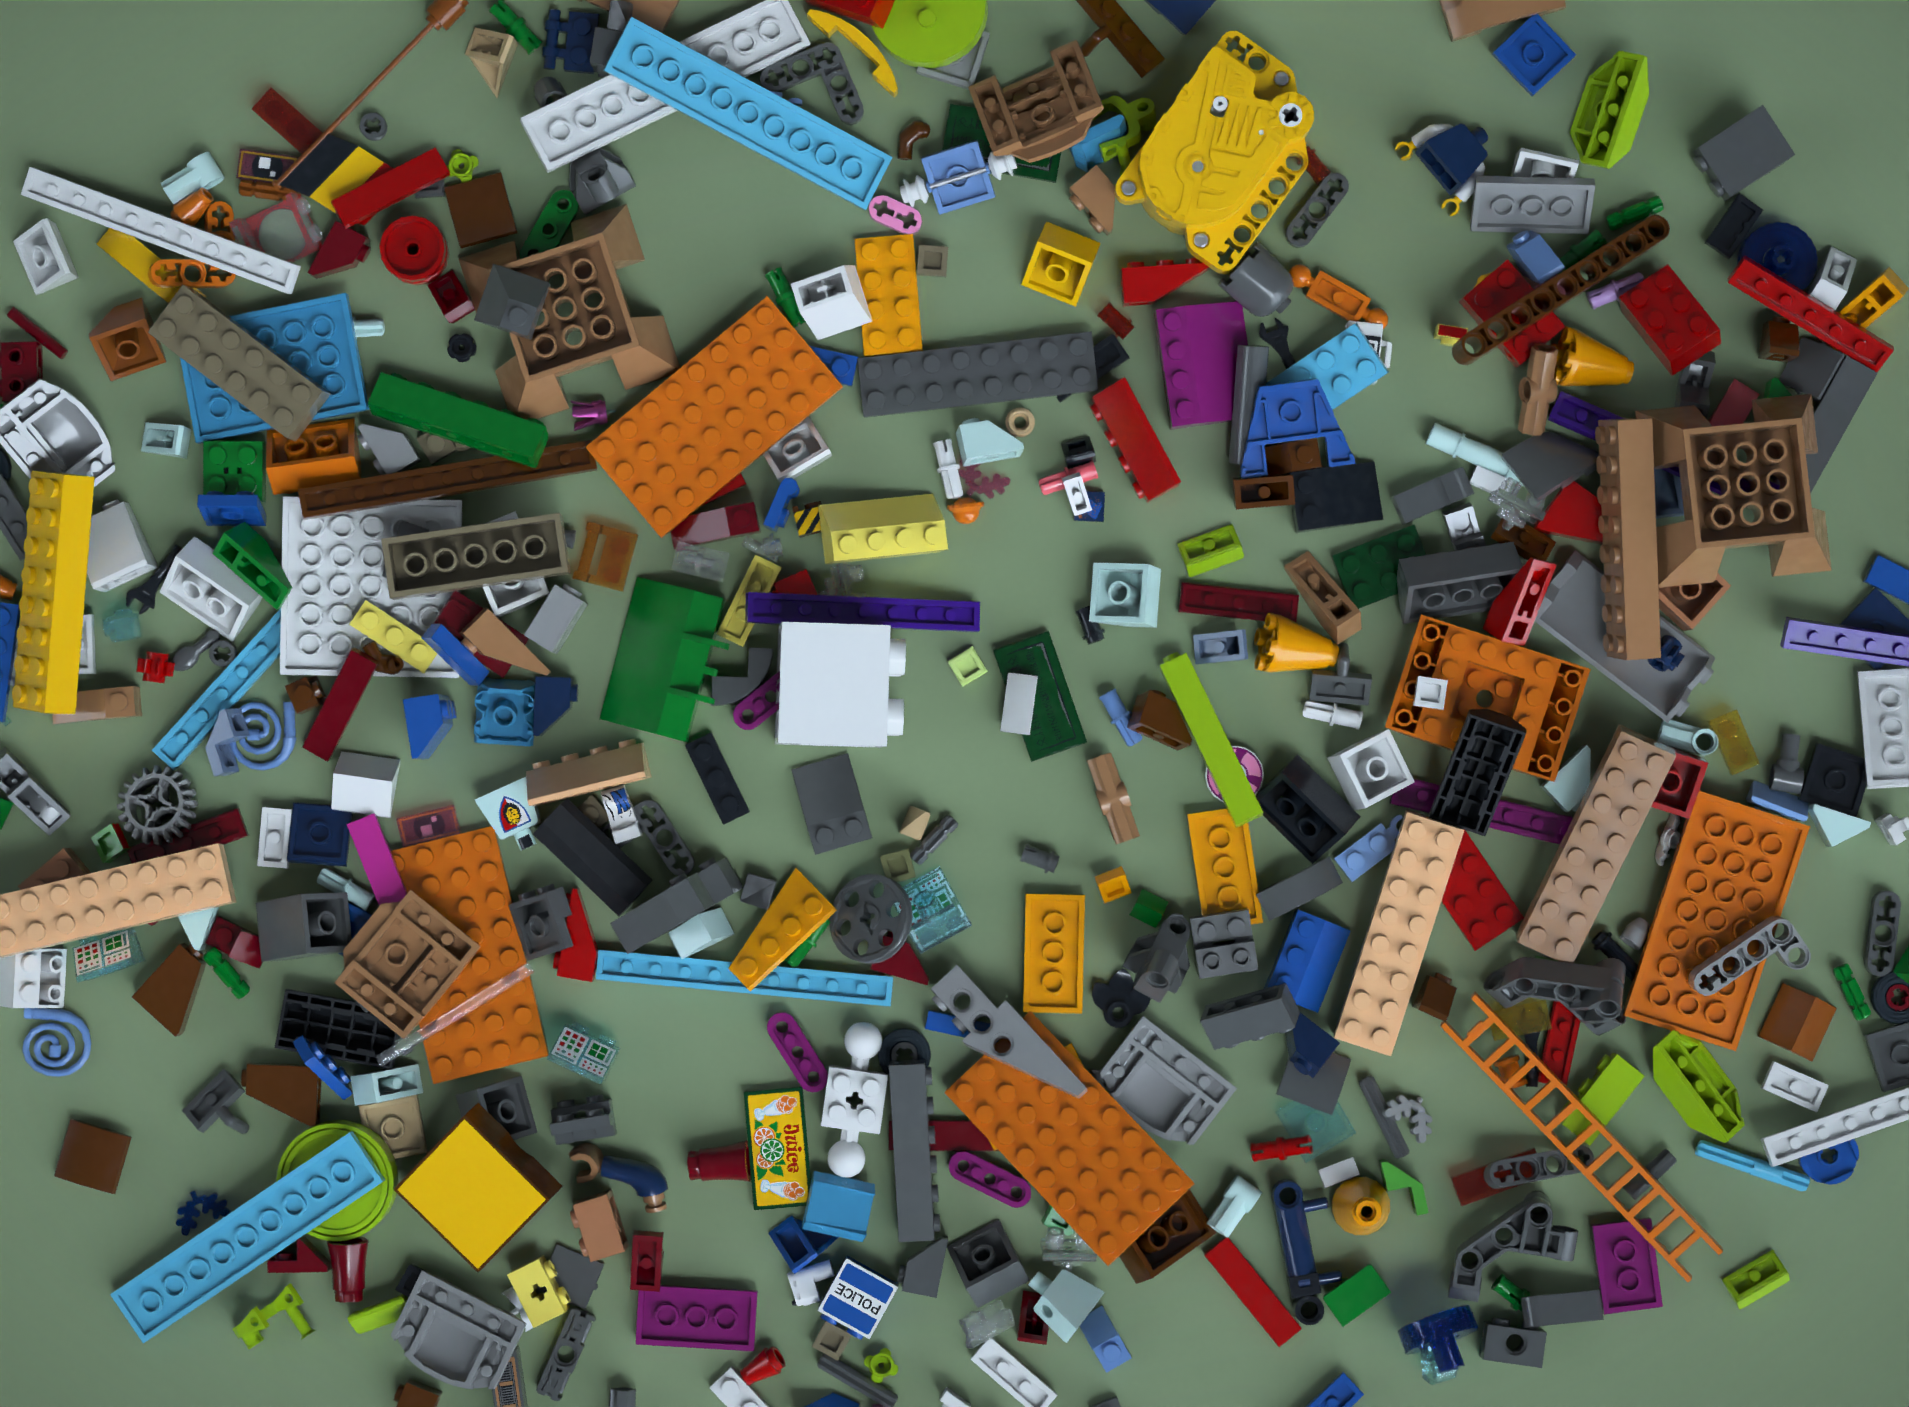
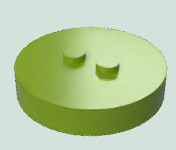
M895 0L884 28L881 29L872 26L883 48L898 61L917 68L918 66L926 69L947 66L968 54L978 43L986 26L988 3L987 0Z
M330 1120L310 1127L289 1144L279 1162L276 1182L353 1131L385 1178V1181L307 1233L318 1239L346 1241L357 1238L379 1224L388 1214L395 1201L397 1193L394 1191V1188L398 1185V1169L395 1158L388 1145L377 1133L357 1122Z

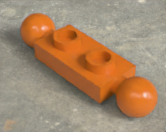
M1302 264L1295 265L1289 270L1293 277L1294 287L1303 288L1306 286L1309 288L1305 295L1309 300L1347 321H1359L1362 318L1365 322L1383 324V329L1387 326V313L1381 308H1367L1371 298L1321 270L1316 278L1312 277L1309 268Z

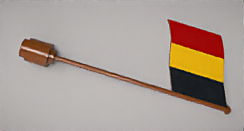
M434 0L425 10L428 14L425 19L429 24L277 181L273 179L272 186L275 189H281V186L308 196L337 214L331 204L332 200L394 169L363 148L330 134L433 27L437 31L441 28L447 31L466 11L464 8L469 4L468 1ZM376 214L357 224L365 226Z

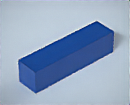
M431 624L421 637L469 685L480 686L490 672L442 624Z
M932 1010L928 1011L925 1029L964 1038L970 1033L967 1030L963 1034L951 1021L955 1018L954 1015ZM976 1020L975 1029L981 1032L986 1031L991 1023Z

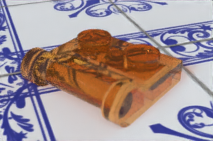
M587 522L585 528L588 531L578 569L574 570L572 579L624 592L639 535ZM599 534L605 535L607 538L597 575L589 574Z

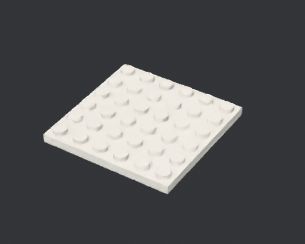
M283 497L282 569L293 588L281 607L280 675L338 676L352 648L355 647L363 652L362 647L374 641L349 625L365 600L420 636H423L430 625L434 623L441 608L445 606L454 591L398 600L390 599L387 578L382 577L385 562L381 539L396 537L401 520L429 529V532L462 527V500H420L303 520L299 497ZM376 642L382 654L396 656ZM438 654L425 674L403 660V669L398 674L390 675L375 671L373 675L381 677L459 678V674Z

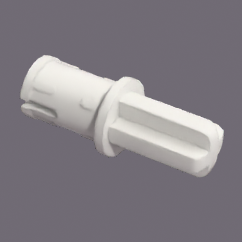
M946 439L945 442L941 440L933 443L939 464L937 472L941 473L947 499H956L963 496L958 473L960 465L956 464L952 440Z
M1307 700L1303 707V716L1329 722V726L1338 724L1359 730L1363 711L1337 707V703L1328 705Z

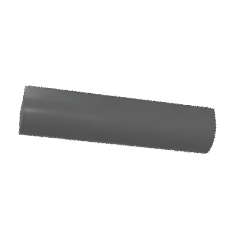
M1238 345L1229 463L1242 464L1257 387L1266 385L1268 346Z

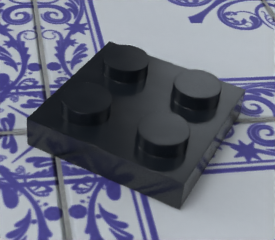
M1816 743L1798 800L1857 817L1867 786L1865 759Z

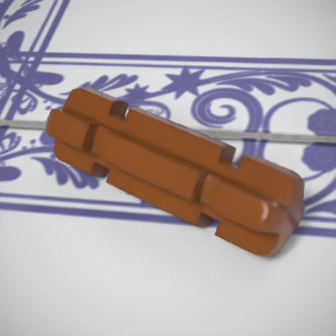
M242 179L239 184V193L242 196L248 197L255 195L256 198L276 201L282 199V201L293 200L298 193L286 187L275 189L272 183L257 181L254 183L253 180Z

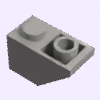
M366 424L358 426L361 434L357 437L366 451L371 449L377 459L373 463L380 475L403 472L422 461L405 434Z

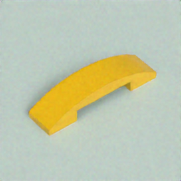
M810 9L807 13L808 20L830 39L838 30L877 66L876 70L872 73L873 79L895 98L898 94L895 77L888 62L875 44L860 30L841 18Z
M109 228L98 241L97 245L166 302L170 303L180 288L156 287L148 278L150 266L162 259L135 237ZM164 266L155 271L156 276L161 277V281H164L168 276H177L178 273L176 271L166 272L164 271ZM193 288L195 291H197V292H198L199 294H201L203 297H205V298L207 297V296H206L204 293H202L198 288Z

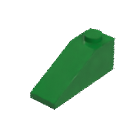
M246 522L223 533L212 554L276 610L280 609L293 587L267 541Z

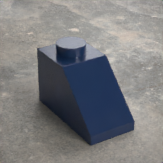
M535 676L533 736H543L572 709L573 702H578V684H573V678Z
M1301 1012L1295 1028L1285 1033L1290 1061L1294 1063L1295 1068L1299 1072L1312 1078L1315 1077L1340 1044V1042Z

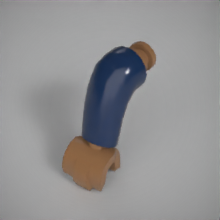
M583 1143L575 1146L568 1153L569 1158L574 1162L584 1160L591 1167V1169L581 1170L576 1177L577 1184L591 1181L598 1173H601L602 1177L631 1185L635 1189L637 1196L643 1197L644 1203H648L645 1206L647 1213H656L667 1208L666 1202L662 1200L665 1198L664 1192L668 1190V1184L662 1172L653 1165L628 1158L603 1156L602 1151L592 1143Z

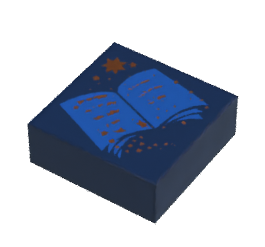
M1086 491L1092 510L1074 516V521L1104 522L1105 492Z

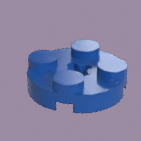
M1855 1139L1829 1147L1828 1149H1834L1836 1154L1832 1155V1162L1828 1163L1826 1159H1821L1823 1150L1798 1158L1801 1169L1816 1182L1832 1185L1845 1181L1852 1175L1859 1158V1149Z

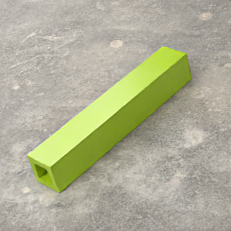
M1175 652L1162 659L1164 663L1160 665V671L1235 827H1240L1263 816L1262 808L1187 653L1180 655L1179 652Z

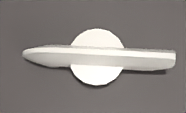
M1670 813L1655 852L1656 862L1660 866H1663L1664 860L1669 858V849L1677 848L1681 836L1677 832L1680 816Z

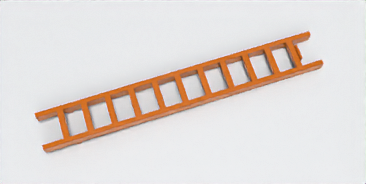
M1474 992L1471 995V999L1488 1017L1484 1021L1480 1020L1467 1032L1465 1038L1447 1021H1442L1440 1026L1687 1282H1690L1692 1275L1676 1258L1700 1237L1718 1255L1723 1252V1248L1500 1016ZM1495 1023L1509 1038L1484 1060L1470 1044ZM1515 1044L1529 1060L1504 1081L1492 1069L1491 1065ZM1536 1065L1550 1081L1525 1103L1511 1087ZM1557 1087L1570 1103L1546 1124L1532 1108ZM1578 1109L1591 1124L1566 1145L1552 1130L1574 1110ZM1598 1130L1611 1145L1586 1166L1573 1151ZM1619 1151L1632 1167L1607 1188L1593 1172L1614 1153ZM1640 1173L1653 1188L1628 1209L1614 1194ZM1660 1194L1674 1209L1649 1231L1635 1215ZM1681 1216L1694 1231L1669 1252L1656 1239V1236Z

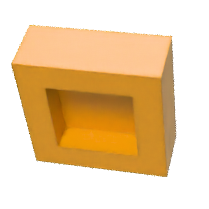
M1122 866L1095 876L1104 904L1132 893Z

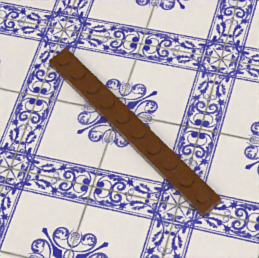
M592 440L545 447L536 468L499 456H492L298 489L303 520L597 471L596 459L586 449V446Z

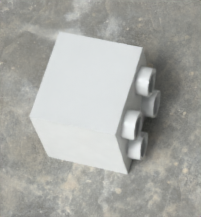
M781 622L778 626L777 673L780 671V679L777 680V684L780 682L779 692L776 690V704L779 702V710L776 711L775 744L881 748L887 746V736L903 735L904 699H888L889 676L901 677V675L905 674L906 640L891 639V625Z

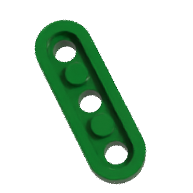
M560 190L552 195L523 244L519 254L520 259L529 257V253L533 250L541 253L560 245L571 226L570 222L574 221L580 208L571 191ZM561 200L569 201L567 209L562 210L559 208L558 205ZM547 225L554 226V232L551 235L544 234V228Z

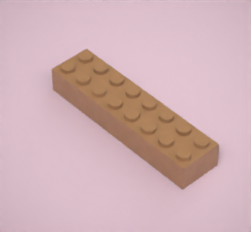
M1652 419L1598 420V426L1595 429L1596 443L1599 444L1600 456L1597 457L1596 468L1598 474H1600L1601 486L1598 487L1597 497L1602 507V516L1599 517L1598 526L1600 533H1603L1600 560L1604 563L1601 589L1605 593L1602 618L1606 622L1603 647L1605 652H1607V657L1622 660L1661 658Z
M1618 725L1516 933L1518 943L1557 961L1574 963L1676 758L1673 748L1623 725Z

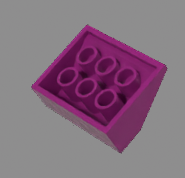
M1235 301L1186 305L1155 310L1154 316L1170 430L1231 422L1238 345H1248L1243 306Z

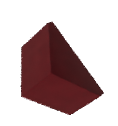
M1023 1290L1016 1337L1017 1341L1047 1345L1049 1326L1033 1309L1042 1296L1037 1292Z

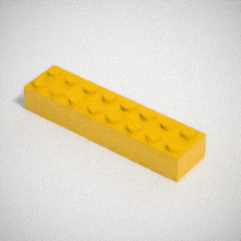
M32 471L28 485L30 497L29 508L26 512L25 560L21 573L23 585L22 597L19 601L20 623L17 630V657L14 661L16 673L15 685L12 690L13 707L40 713L75 714L94 477Z

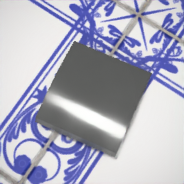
M1333 1053L1315 1077L1312 1078L1299 1072L1288 1057L1276 1094L1333 1115L1351 1059Z

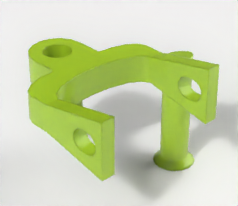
M1111 96L1101 101L1104 109L1092 119L1093 121L1108 111H1114L1125 118L1129 128L1128 134L1099 144L1102 159L1105 163L1118 155L1121 166L1120 176L1131 162L1128 148L1141 141V130L1148 131L1156 125L1155 105L1149 98H1139L1127 104L1121 97Z
M291 1283L284 1288L273 1302L261 1310L257 1306L254 1307L244 1320L232 1329L238 1339L242 1338L248 1350L264 1340L259 1330L268 1328L270 1325L267 1320L282 1310L287 1312L302 1335L301 1340L315 1331L310 1327L297 1306L304 1302Z

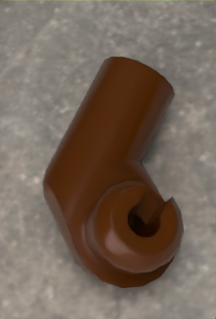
M920 120L913 121L900 133L898 159L912 160L913 143L919 138H927L930 134V126L927 123H923Z
M375 641L362 647L364 653L380 661L376 669L377 672L395 675L403 669V660L398 656L382 654Z

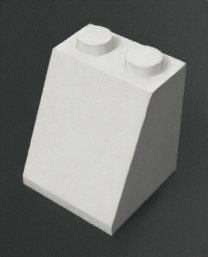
M119 500L102 506L104 511L91 515L87 574L93 589L107 592L158 568L130 504L124 501L120 503Z

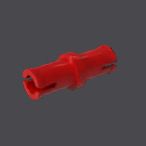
M1306 1135L1287 1139L1280 1136L1274 1141L1251 1143V1151L1263 1150V1153L1251 1154L1254 1162L1274 1158L1287 1160L1288 1156L1312 1154L1313 1145L1300 1146V1144L1312 1142L1311 1136Z

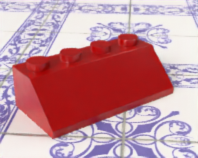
M1126 378L1120 379L1094 395L1091 399L1094 404L1090 406V409L1096 420H1103L1108 429L1104 432V435L1110 446H1117L1122 455L1118 457V461L1124 472H1131L1136 481L1132 483V487L1138 498H1145L1148 503L1178 487L1181 480Z

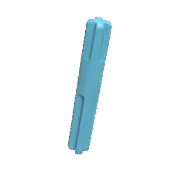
M1700 1140L1697 1143L1695 1154L1702 1158L1799 1191H1806L1809 1186L1810 1177L1779 1165L1770 1167L1769 1162L1754 1158L1705 1140Z

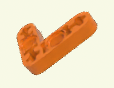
M214 202L205 211V231L235 241L233 209L226 202ZM217 208H220L221 213H226V217L221 220V229L226 227L227 231L212 232V228L216 229L218 227V219L212 217V213L217 211ZM191 259L158 260L148 270L150 282L160 288H181L182 285L191 288H223L234 281L236 274L228 272V276L223 279V282L220 281L219 276H209L207 278L209 282H205L207 272H215L219 268ZM175 265H179L177 276H168L164 281H161V277L155 274V271H158L161 266H164V271L174 272L176 270ZM187 266H195L199 270L200 277L198 281L191 282L186 279L184 270Z

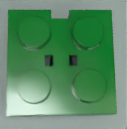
M203 441V495H207V492L219 491L225 495H236L237 492L248 491L258 495L261 502H266V443L263 441Z

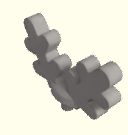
M1398 1095L1396 1101L1399 1104L1394 1100L1387 1101L1389 1108L1383 1110L1382 1115L1385 1118L1392 1116L1394 1121H1398L1401 1119L1402 1112L1404 1118L1409 1117L1410 1123H1416V1126L1410 1129V1133L1416 1134V1141L1418 1143H1424L1426 1135L1432 1133L1431 1128L1426 1126V1123L1432 1122V1117L1425 1114V1109L1420 1105L1423 1099L1418 1097L1416 1101L1412 1099L1407 1100L1403 1095ZM1411 1109H1413L1415 1114L1410 1117Z

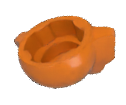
M963 497L956 500L953 505H947L946 509L953 513V517L957 522L970 524L978 518L979 510L984 506V502H976L972 498Z

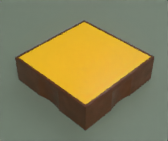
M477 1103L394 1188V1191L479 1273L563 1186L533 1156L521 1149L508 1131Z

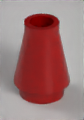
M776 1347L764 1348L745 1368L740 1370V1374L747 1385H751L754 1382L780 1374L781 1369L786 1367V1363Z

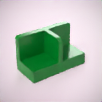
M1367 1264L1348 1279L1347 1277L1343 1278L1344 1282L1324 1295L1323 1300L1342 1327H1344L1389 1295L1391 1291L1373 1266Z

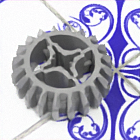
M154 765L152 774L148 768H142V777L136 773L132 774L135 782L133 784L124 782L123 784L128 789L127 793H118V796L125 800V802L117 804V809L125 811L118 816L121 822H126L123 827L125 831H133L132 837L136 840L142 837V842L145 844H149L153 839L154 844L161 845L163 837L166 842L172 843L173 833L179 838L183 837V832L180 828L182 826L187 829L191 828V824L186 820L188 817L196 818V813L191 811L190 808L198 806V802L191 799L196 795V791L188 789L191 784L190 780L187 778L182 780L183 774L179 771L173 773L172 769L168 766L162 771L161 767ZM155 785L151 793L141 795L148 787ZM170 785L177 791L178 806L169 801L170 792L168 789ZM159 800L166 807L161 806L160 809L156 807V811L147 803L154 804L155 802L158 803ZM137 805L145 808L144 818L147 819L145 826L140 823L137 817ZM166 816H174L168 823L157 827Z

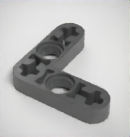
M827 42L769 65L761 72L760 80L762 87L775 92H782L821 75L839 119L847 125H854L863 118V104L842 54L833 43ZM828 49L829 53L835 52L836 55L833 57V63L828 64L826 60L818 62L817 65L820 69L814 71L810 55L814 54L815 60L823 57L824 50ZM798 60L806 61L809 65V71L804 76H798L792 71L793 64ZM786 65L788 73L793 79L787 82L786 76L778 80L779 85L775 87L772 83L767 84L765 82L769 79L768 74L770 72H774L776 76L783 74L784 70L781 67ZM836 76H843L848 81L847 88L841 92H837L831 87V81ZM853 92L854 96H850L848 99L852 107L857 106L859 108L855 111L856 117L850 118L849 115H843L842 112L846 110L843 99L838 103L836 98H843Z
M645 800L634 806L642 834L646 833L668 869L677 876L684 872L686 875L689 874L695 865L694 857L661 806L652 800ZM645 805L648 808H656V812L653 815L657 822L663 818L666 823L658 826L652 833L648 829V827L654 826L650 819L643 820L641 817L644 813L643 807ZM610 823L600 829L607 837L609 836L605 831L610 829L612 835ZM663 829H667L673 834V842L667 847H663L657 842V834ZM635 838L619 843L617 846L621 848ZM678 843L682 847V849L676 850L679 856H687L689 859L686 863L687 869L685 871L682 868H674L673 864L676 863V859L673 854H670L668 858L664 854L665 851L673 849Z

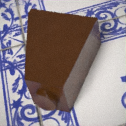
M185 943L179 944L132 996L135 1001L175 1037L180 1036L185 1031L206 966V962L202 959L204 954L202 951L195 950L191 943L189 945Z
M249 1063L247 1064V1069L242 1070L241 1085L246 1087V1095L308 1126H316L320 1123L322 1080L305 1064Z

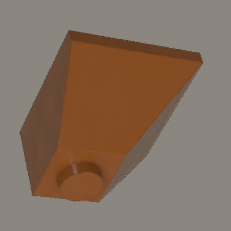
M142 298L114 307L89 333V339L110 381L166 363V357L160 341L148 333L154 322Z

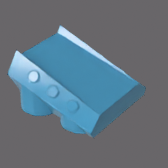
M1119 114L1089 128L1085 139L1069 148L1077 168L1088 172L1090 168L1104 162L1099 144L1128 134L1123 115Z
M486 677L480 686H477L475 696L476 720L474 724V742L533 746L535 682L530 679L525 681Z
M814 1171L805 1207L802 1229L863 1242L867 1235L866 1231L875 1195V1184L864 1182L857 1178H845L830 1173Z

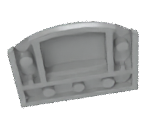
M38 379L0 408V444L30 479L32 471L94 477L95 487L115 471V463L112 464L111 447L99 422L83 403L65 389L47 383L46 380Z
M1144 1016L1141 1017L1100 1071L1101 1078L1103 1079L1104 1077L1109 1094L1142 1128L1163 1139L1187 1141L1186 1144L1189 1145L1195 1144L1237 1089Z
M422 1270L391 1333V1337L394 1341L398 1339L401 1347L406 1352L404 1355L428 1375L444 1383L461 1388L488 1387V1389H495L527 1323L510 1312L502 1310L453 1285L452 1282Z

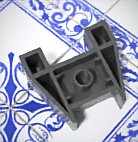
M713 857L699 865L701 869L699 873L689 877L686 876L685 872L669 881L672 887L611 922L610 924L627 954L743 889L727 858L725 857L717 862Z

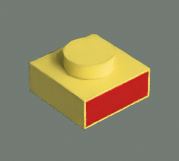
M1438 324L1435 327L1434 339H1440L1441 345L1453 347L1468 332V328Z

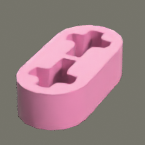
M884 195L876 196L869 204L871 218L881 225L904 235H914L921 228L922 218L920 213L906 204ZM886 202L887 209L894 212V215L891 216L883 213L879 217L874 206ZM909 214H913L914 221L917 223L916 226L910 225L908 229H905L904 222L897 219V215L908 217Z

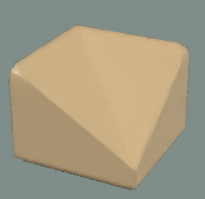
M910 806L899 833L916 840H921L931 816L930 813Z

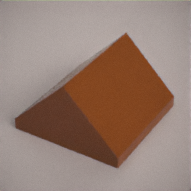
M1782 983L1758 1037L1812 1062L1837 1008L1813 995Z

